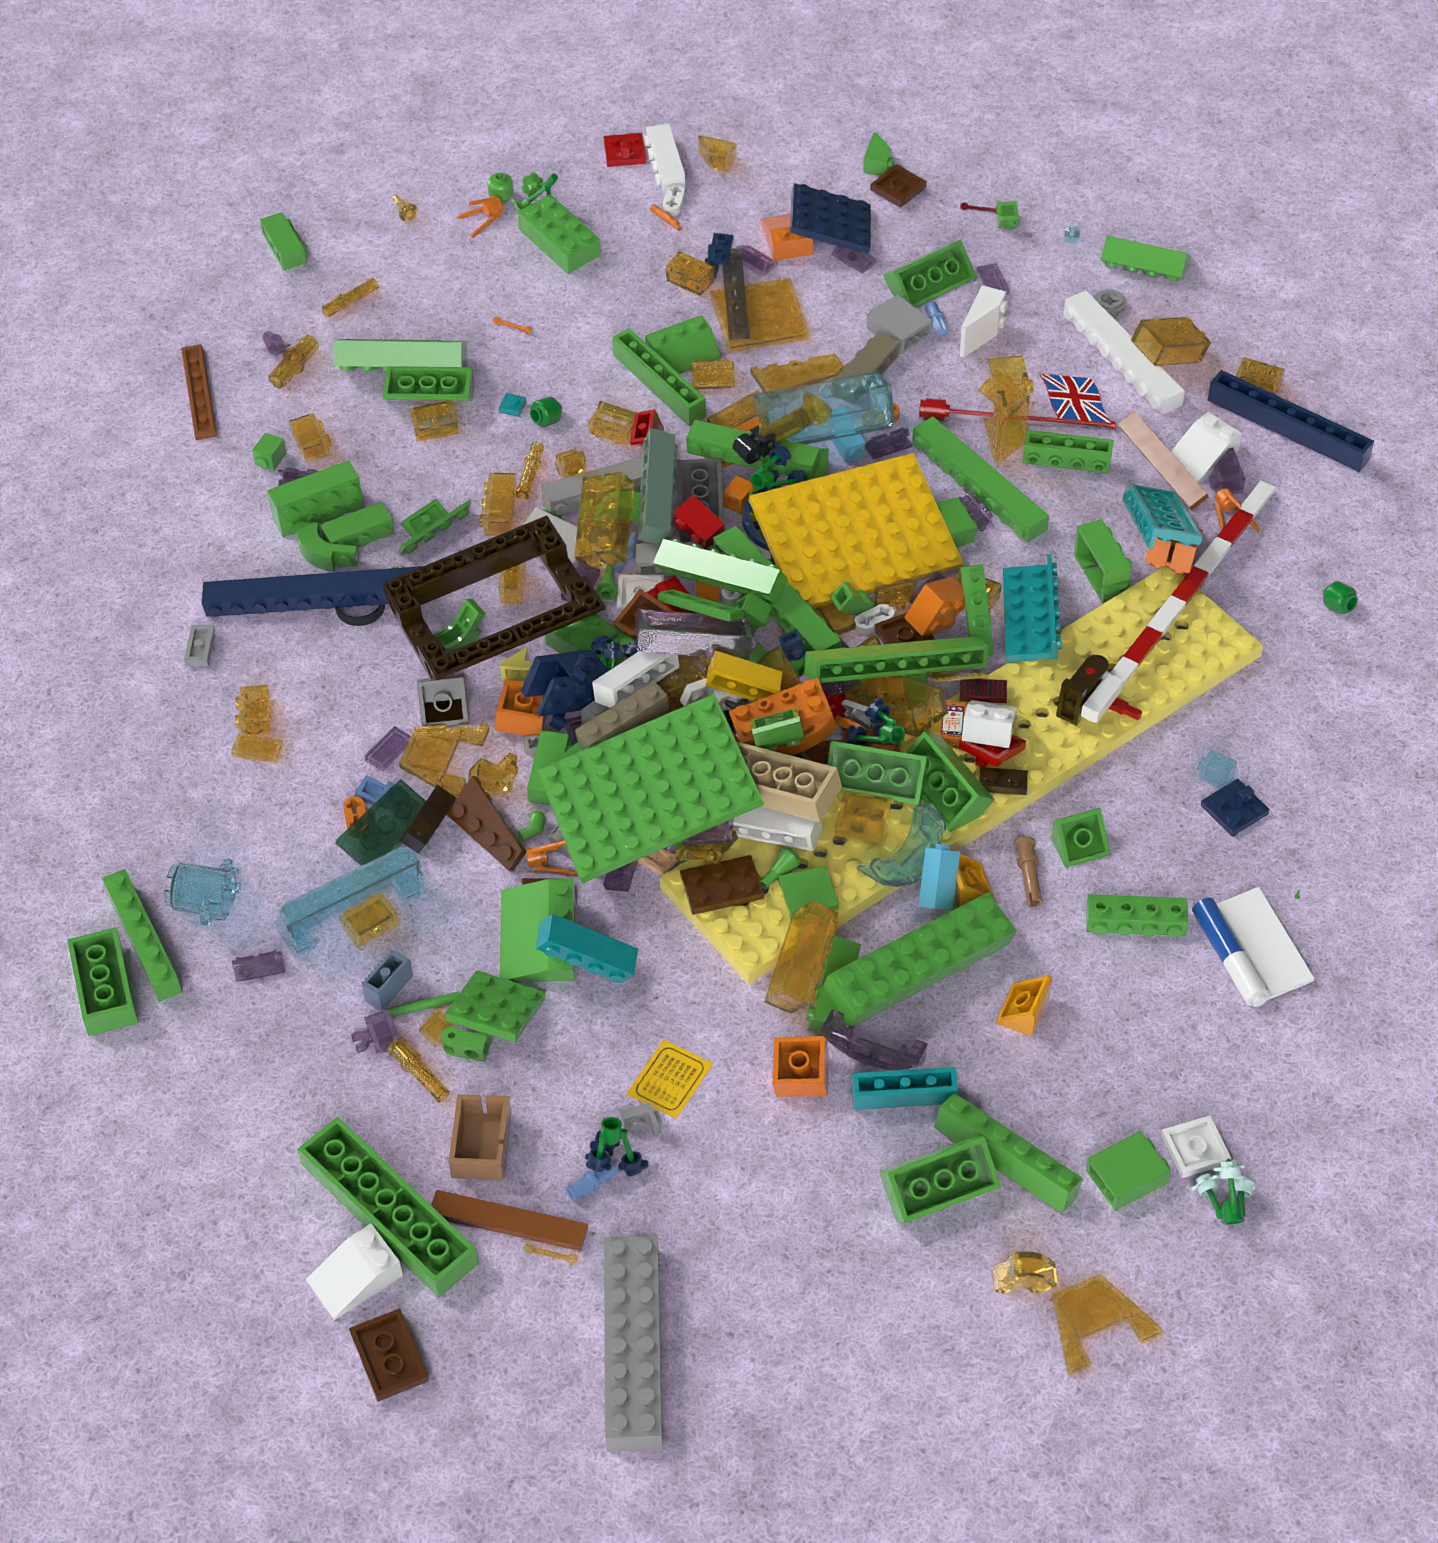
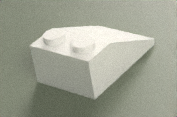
M981 286L961 328L960 357L964 358L997 336L1000 328L1004 329L1007 320L1004 313L1008 306V301L1005 300L1006 291Z
M1207 412L1193 423L1171 453L1199 484L1239 451L1242 433L1210 412Z
M971 700L967 705L964 715L961 741L1009 748L1019 707Z
M369 1224L348 1237L306 1278V1281L335 1320L402 1278L403 1274L400 1261L374 1226Z

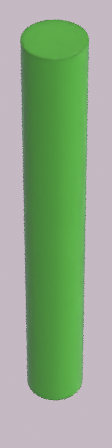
M459 992L386 1008V1018L451 1004L457 998Z

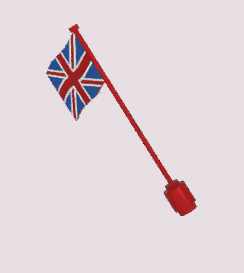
M1040 374L1039 376L1047 388L1050 404L1057 418L950 409V404H946V400L932 398L920 400L919 417H924V420L934 417L938 421H944L945 417H949L950 413L1102 426L1110 427L1112 430H1115L1116 421L1110 422L1105 413L1098 389L1091 378Z

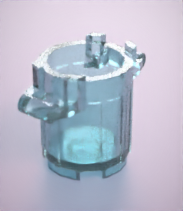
M225 859L219 868L182 862L180 864H173L167 874V878H172L170 890H164L165 904L171 907L172 910L199 914L202 926H208L213 919L225 921L231 912L236 893L239 894L241 883L236 882L235 874L239 873V869L233 867L231 859Z

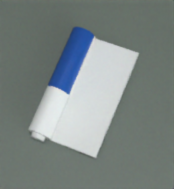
M1259 887L1217 904L1213 898H1204L1192 907L1193 914L1248 1006H1261L1269 999L1315 980Z

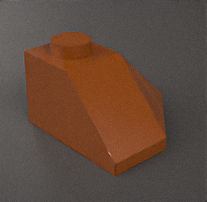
M639 589L612 624L630 637L663 633L677 616V613L642 589Z

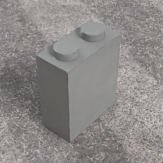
M897 294L867 314V329L875 335L881 332L900 341L899 353L903 354L932 334V319Z

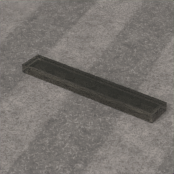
M732 248L728 265H722L729 340L750 339L741 248Z

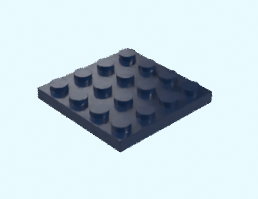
M794 183L791 193L790 233L868 254L871 248V204L863 200L850 199L845 195L832 194L823 189H814L805 184Z

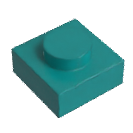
M506 393L499 405V413L519 417L527 403L526 397Z

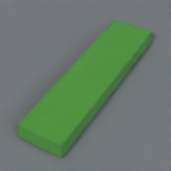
M676 590L658 593L659 602L728 622L744 619V611L736 607Z

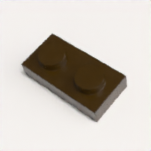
M980 767L979 781L989 793L1027 795L1028 770Z

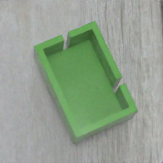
M1102 519L1077 526L1074 557L1082 570L1099 565L1098 567L1085 570L1084 574L1101 602H1107L1127 590L1128 586H1130L1129 577L1130 571H1132V563L1129 558L1125 557L1120 543L1115 541L1110 527H1107Z

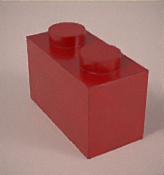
M694 495L674 511L675 526L681 532L685 531L689 534L691 541L705 550L713 544V537L725 532V524Z

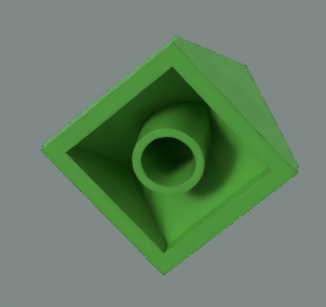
M1101 808L1054 820L1051 840L1065 867L1111 855Z

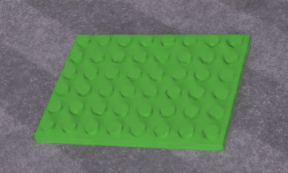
M715 693L538 769L582 884L764 805Z

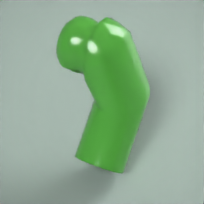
M533 811L530 814L529 826L518 830V835L522 841L543 832L546 817L542 811Z

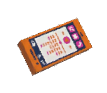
M942 701L940 735L947 744H959V740L962 739L966 703Z

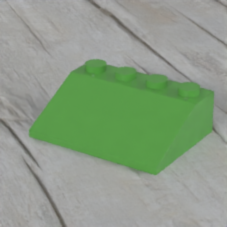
M573 878L546 879L501 890L500 978L513 982L575 981V966L569 965L566 961L557 957H549L544 952L536 949L540 922L551 914L575 923V886Z

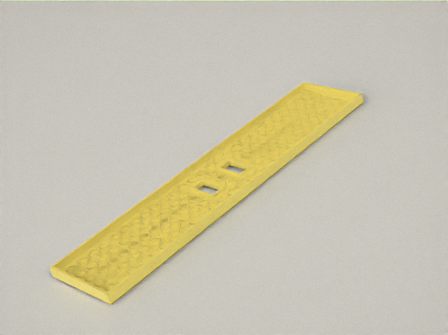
M1165 566L1063 628L1061 634H1056L1061 635L1062 649H1057L1058 659L1010 662L987 675V678H982L1007 680V703L995 704L1019 707L1013 735L1026 741L1025 750L1003 762L1000 766L995 767L988 764L985 767L1028 770L1027 795L990 793L995 800L979 818L950 832L923 800H921V805L839 791L821 821L823 830L814 851L727 835L659 877L660 889L749 985L921 875L925 847L936 848V844L951 845L950 849L954 851L960 850L1261 657L1263 644L1202 591L1198 590L1163 635L1170 640L1158 641L1117 696L1128 702V705L1142 711L1139 720L1125 714L1121 715L1110 709H1107L1097 724L1082 717L1079 724L1075 726L1056 717L1058 706L1054 703L1059 701L1063 681L1066 678L1071 679L1083 662L1091 655L1105 657L1109 661L1108 669H1113L1185 578L1182 574L1173 572L1169 566ZM1177 626H1184V627H1186L1187 629H1185V630H1184V629H1177L1176 627H1177ZM960 692L946 700L948 702L966 703V708L969 703L959 701ZM942 704L903 727L905 737L901 742L900 752L906 753L924 731L940 735ZM1044 713L1047 717H1038L1036 714ZM1026 724L1030 728H1020L1019 725ZM948 744L979 780L980 767L975 765V762L964 761L966 758L976 760V757L959 749V744ZM898 804L902 808L897 810L890 808V806ZM880 816L883 820L879 822L873 821L871 818ZM855 828H862L864 832L854 833L852 830ZM835 840H843L846 843L844 845H836L833 842ZM785 848L788 850L791 848L798 854L799 863L807 865V868L803 870L826 866L839 904V910L791 920L779 882L775 880L766 888L769 891L764 894V899L749 902L747 906L735 905L692 915L680 878V870L751 855L759 880L761 881L770 872V868L781 849ZM816 852H824L827 855L825 857H816L814 854ZM795 868V869L789 871V872L786 873V874L793 873V872H798V871H803V870H802V869H797V868Z

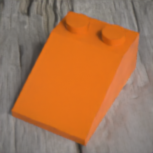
M790 214L760 219L773 261L813 255V239L790 233Z

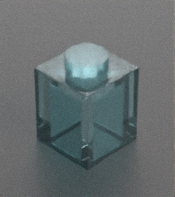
M1211 749L1207 757L1203 756L1197 766V769L1200 770L1198 780L1221 789L1228 785L1234 777L1237 761Z

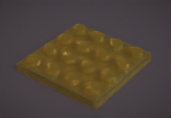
M790 278L710 291V299L728 353L809 339V331Z

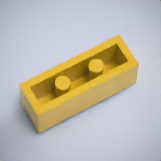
M715 651L708 666L705 686L757 701L780 692L783 672Z

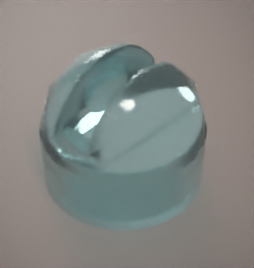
M1076 226L1067 227L1064 231V240L1068 243L1078 242L1080 240L1079 229Z

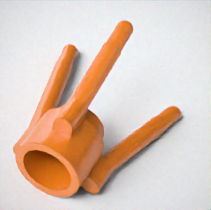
M492 196L486 199L470 201L469 205H483L457 216V219H461L482 211L487 216H492L470 235L471 238L479 234L495 219L501 217L500 213L503 212L504 208L500 198Z
M1222 489L1215 496L1217 503L1214 504V508L1217 511L1221 530L1225 526L1222 510L1230 512L1235 508L1238 510L1242 507L1230 489ZM1252 520L1250 525L1257 532H1259L1260 528L1254 522V520Z
M565 840L540 847L527 848L528 867H535V872L544 871L578 876L577 871L544 866V863H548V853L557 851V847L566 845Z

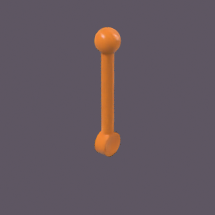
M500 317L493 318L495 325L509 326L522 330L526 334L532 332L530 326L524 327L501 320Z

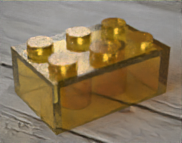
M1185 316L1142 319L1131 338L1133 344L1154 366L1200 363L1211 344L1205 333L1199 330L1190 318Z

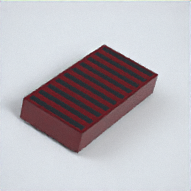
M960 680L959 701L970 702L971 700L989 703H1007V680Z

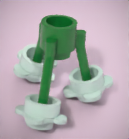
M1229 1158L1226 1161H1221V1167L1213 1168L1214 1171H1219V1175L1212 1177L1210 1173L1202 1174L1196 1179L1197 1184L1191 1188L1192 1191L1198 1190L1200 1196H1209L1216 1211L1217 1219H1223L1224 1225L1239 1224L1245 1221L1244 1197L1251 1196L1252 1190H1255L1254 1181L1250 1180L1249 1177L1241 1176L1240 1168H1245V1165H1237V1160ZM1228 1178L1230 1200L1223 1202V1207L1221 1208L1214 1194L1219 1189L1216 1180Z

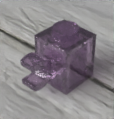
M389 1009L364 1017L367 1030L356 1031L351 1034L353 1042L362 1041L355 1045L357 1053L366 1051L371 1043L376 1054L381 1052L387 1053L400 1046L398 1033Z

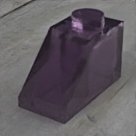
M1229 448L1214 466L1213 475L1209 478L1210 487L1215 489L1216 494L1222 489H1230L1233 495L1243 493L1246 478L1234 448Z

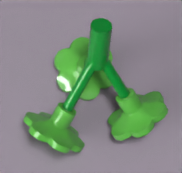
M535 172L530 173L529 176H524L522 179V191L527 193L529 199L526 198L519 202L516 198H512L511 201L515 208L520 211L531 205V202L544 191H546L547 195L551 194L550 188L558 180V176L554 173L551 174L545 183Z

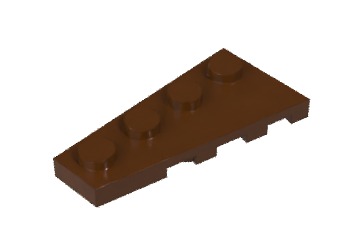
M472 776L446 815L504 867L514 871L527 851L512 828H509L504 821L502 813L492 803V798L488 792H485L482 788L479 778Z

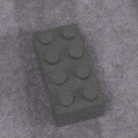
M721 458L677 460L678 506L680 507L694 495L724 523ZM679 530L680 541L692 542L689 534Z

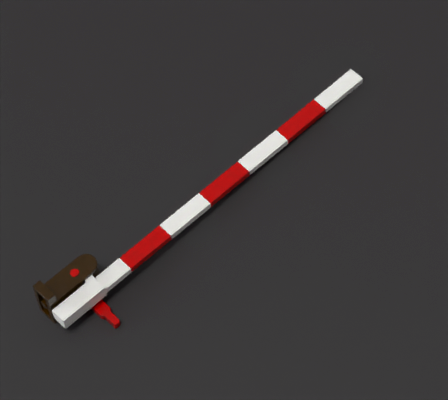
M1260 480L1242 503V507L1235 512L1192 567L1190 573L1181 581L1110 674L1106 672L1109 667V661L1101 655H1091L1083 662L1071 679L1066 678L1063 681L1056 717L1075 726L1079 724L1082 717L1097 724L1107 709L1121 715L1125 714L1136 720L1141 718V710L1128 705V702L1117 696L1275 491V486Z

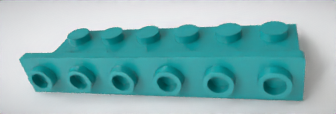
M1130 483L1129 489L1124 492L1123 503H1125L1147 548L1153 549L1156 537L1164 542L1176 540L1186 546L1201 544L1203 536L1177 492Z
M1047 555V565L1003 568L1006 663L1058 659L1057 649H1062L1061 635H1056L1061 634L1060 620H1057L1060 619L1059 606H1055L1059 605L1058 591H1054L1058 590V577H1053L1058 576L1057 562L1052 563V555Z

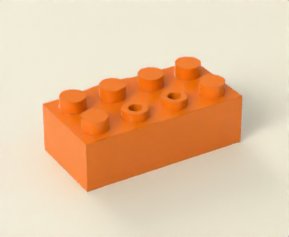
M818 677L812 680H805L802 684L752 703L737 706L729 711L740 742L756 746L750 720L796 708L804 739H800L801 743L794 746L778 745L777 750H775V752L790 756L815 746L837 729Z

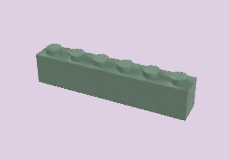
M650 428L643 442L637 539L661 545L663 539L671 538L673 533L671 521L674 516L672 504L675 499V493L672 492V489L676 482V476H673L677 465L674 457L678 445L675 444L674 434Z

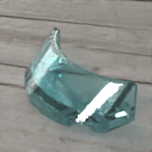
M933 803L916 805L913 808L912 825L902 847L886 861L883 862L880 858H874L870 863L860 864L857 870L878 883L890 887L906 886L921 880L925 847L936 848V844H941L943 831H946V821Z

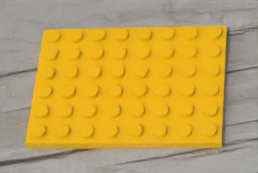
M914 453L749 496L750 505L776 566L782 569V573L788 578L787 581L791 587L797 589L802 599L806 603L811 604L813 609L832 604L833 601L830 597L844 581L849 582L854 590H863L868 594L959 569L964 564Z

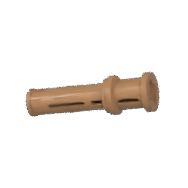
M1024 836L1016 839L1014 842V847L1018 851L1017 865L1022 869L1027 906L1037 907L1036 901H1038L1039 906L1042 905L1043 901L1036 869L1039 863V858L1035 855L1034 849L1036 841L1033 837Z

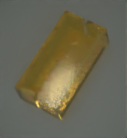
M622 471L604 474V478L601 475L583 477L574 558L585 568L604 567L605 563L608 566L625 564L627 561L635 483Z
M901 675L862 679V682L858 680L844 691L846 700L867 707L875 699L882 698L884 700L883 703L889 706V717L896 720V725L904 728L905 734L919 737L931 727V724L939 722L941 718L949 713L943 689Z
M813 901L793 912L764 1003L790 1014L813 1003L817 993L814 990L816 983L821 979L824 972V967H822L824 958L829 955L831 950L829 942L831 936L835 934L838 928V912Z

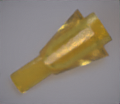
M397 194L392 197L402 221L406 222L416 217L418 212L416 205L403 200Z

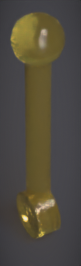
M527 1243L524 1246V1251L527 1254L534 1252L562 1259L570 1265H575L578 1262L577 1255L573 1253L564 1255L536 1248L531 1243Z

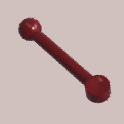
M967 203L960 204L961 210L971 209L997 214L996 207L989 208L972 206Z

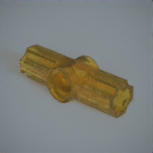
M307 334L295 347L284 351V359L268 375L269 381L274 387L279 389L285 387L294 375L301 374L304 371V364L319 348V343L314 337Z

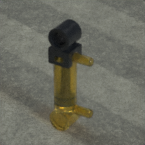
M807 392L803 395L804 403L802 406L770 424H767L766 418H760L759 425L750 429V435L744 433L737 437L732 448L747 464H753L761 456L764 458L769 455L770 449L775 447L774 443H781L813 424L822 425L827 422L832 415V408L818 395H812Z

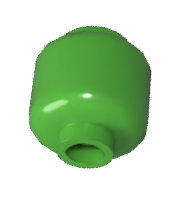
M498 172L489 177L487 181L489 197H498L502 203L513 197L514 186L511 176Z

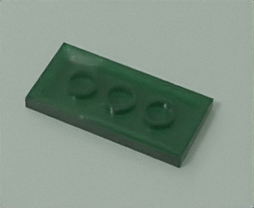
M400 779L336 840L335 844L368 873L372 874L403 844L399 839L426 800Z

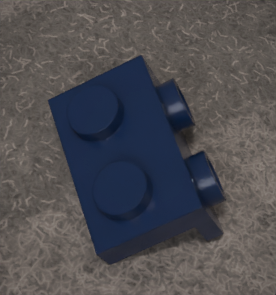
M724 233L713 234L712 242L708 245V258H705L704 270H707L708 278L716 279L719 265H728L734 235Z

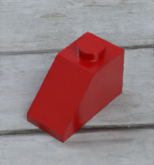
M655 409L635 413L630 437L631 446H643L650 428L664 431V426Z

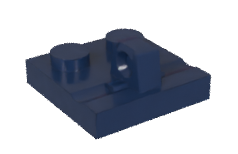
M1238 778L1201 800L1200 805L1232 837L1267 816L1270 810L1255 795V791L1249 785L1246 787Z

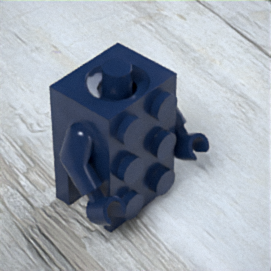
M593 649L535 656L521 693L525 698L544 695L537 715L539 717L553 715L549 725L561 731L566 723L564 718L566 713L581 711L595 700L592 682L609 670Z

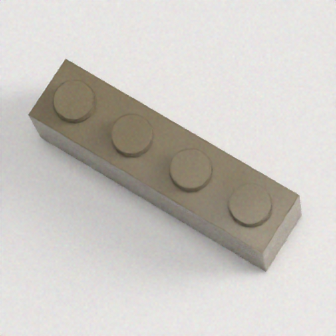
M881 332L870 338L866 346L856 353L855 358L844 366L839 375L833 378L831 382L832 396L854 406L899 357L900 341Z
M655 681L649 683L575 729L579 747L582 750L590 748L670 713L668 696Z

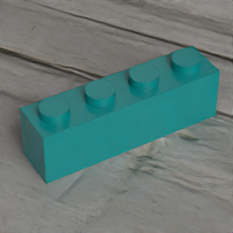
M551 914L540 922L536 949L544 952L547 956L557 957L566 961L569 965L582 967L592 974L602 975L615 983H623L634 976L638 948L555 914Z
M956 1067L852 1073L853 1110L941 1105L954 1093L958 1095L959 1091Z

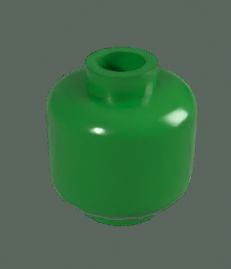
M544 397L532 403L530 418L538 426L547 427L560 421L562 406L555 398Z
M1340 581L1331 583L1323 592L1324 605L1338 614L1351 612L1358 603L1356 590Z

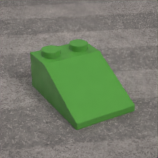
M796 708L750 720L756 747L775 751L778 745L794 746L801 743L800 739H804Z

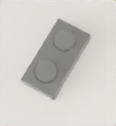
M191 625L184 657L185 666L209 665L215 636L214 626Z

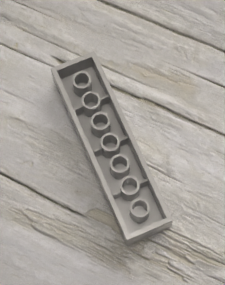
M658 1235L604 1237L607 1452L663 1450Z

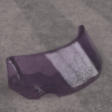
M833 1009L821 1028V1034L834 1047L847 1056L869 1066L888 1070H905L923 1065L926 1059L928 1043L915 1040L911 1047L907 1048L906 1044H902L899 1051L863 1039L853 1035L854 1026L849 1025L847 1028L843 1023L844 1014Z

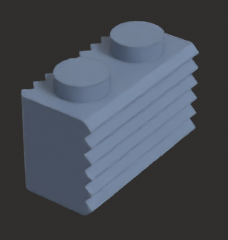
M390 950L387 957H383L384 960L380 961L381 964H377V967H374V971L368 974V978L361 982L365 1001L379 1010H383L414 976L412 974L411 961L395 950Z

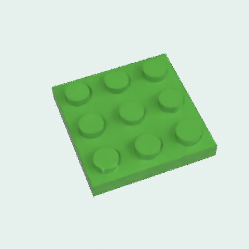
M476 970L446 1011L445 1021L515 1043L544 1002L546 992Z

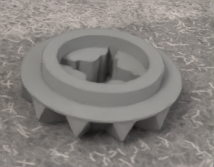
M1102 290L1094 296V299L1110 315L1112 313L1118 315L1120 311L1125 309L1126 298L1116 290Z

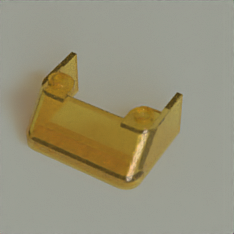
M1023 355L988 359L995 389L994 417L983 418L994 463L1003 462L1023 446L1026 430H1029L1027 426L1029 399L1034 387L1033 380L1028 378Z

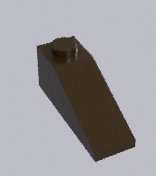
M437 784L399 841L419 854L457 798Z

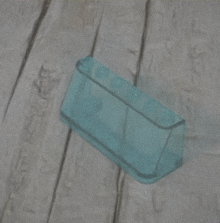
M879 372L753 395L754 407L760 424L763 423L766 426L764 434L793 419V413L800 409L807 413L810 419L809 425L804 426L802 429L796 426L777 437L801 444H810L888 429L892 426L895 419L891 385Z
M408 847L397 848L285 903L279 911L275 924L278 934L294 959L317 948L315 941L307 931L308 929L391 888L394 889L403 904L424 895L425 888L419 858Z

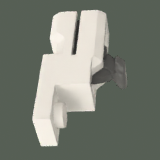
M706 678L686 685L680 702L686 706L715 693L722 711H731L737 706L754 702L705 686Z

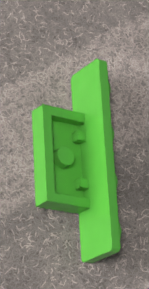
M436 498L404 519L401 525L410 535L411 539L400 546L398 554L401 556L405 552L407 554L412 553L418 548V543L430 541L436 535V531L439 529L445 531L453 524L451 521L454 519H463L469 514L468 509L472 504L470 500L448 513Z
M982 564L964 566L960 570L968 637L977 636L988 644V656L994 655L991 632L992 620L989 614V595L986 590L984 566Z

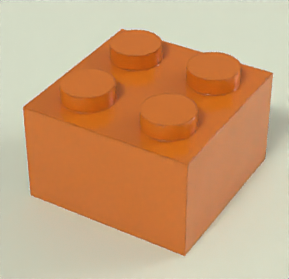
M953 577L926 583L904 618L922 636L931 633L935 634L945 629L949 630L956 623L955 618L965 608L963 587Z
M505 678L496 710L495 731L523 736H540V732L544 728L546 716L539 717L537 712L544 695L525 698L521 693L524 682Z
M825 1036L774 1037L772 1084L776 1097L827 1096L829 1049Z

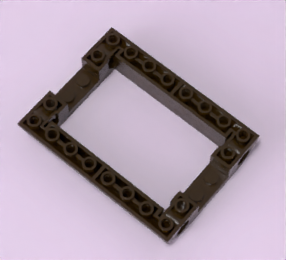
M547 515L381 583L395 619L429 678L435 681L606 610L604 603L586 576L580 577L568 558L566 544ZM540 557L568 603L449 652L448 658L440 638H435L422 616L421 605L526 561Z

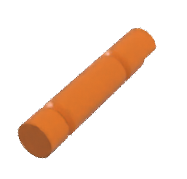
M655 204L650 206L651 212L678 231L682 230L677 219Z

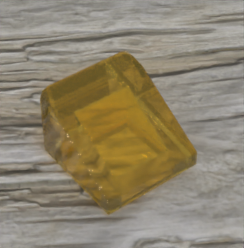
M437 1008L420 1027L419 1032L436 1047L441 1043V1032L446 1027L453 1026V1023L445 1021V1014Z

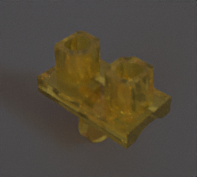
M904 576L897 577L896 582L892 585L887 586L883 581L874 584L875 607L887 604L889 607L896 606L898 611H902L905 609L907 602L915 600L914 588L916 587V582L914 579L907 581Z

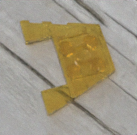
M480 724V727L469 728L468 725H459V728L448 729L445 726L415 727L399 762L400 769L434 788L438 784L457 798L467 783L466 778L446 774L459 742L483 746L490 731L489 725Z
M1101 1274L1052 1295L1068 1376L1090 1367L1091 1361L1079 1341L1125 1321L1128 1322L1140 1344L1163 1334V1329Z

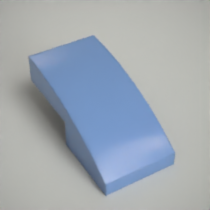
M365 775L354 797L357 796L366 803L399 812L410 791L390 781L385 785Z

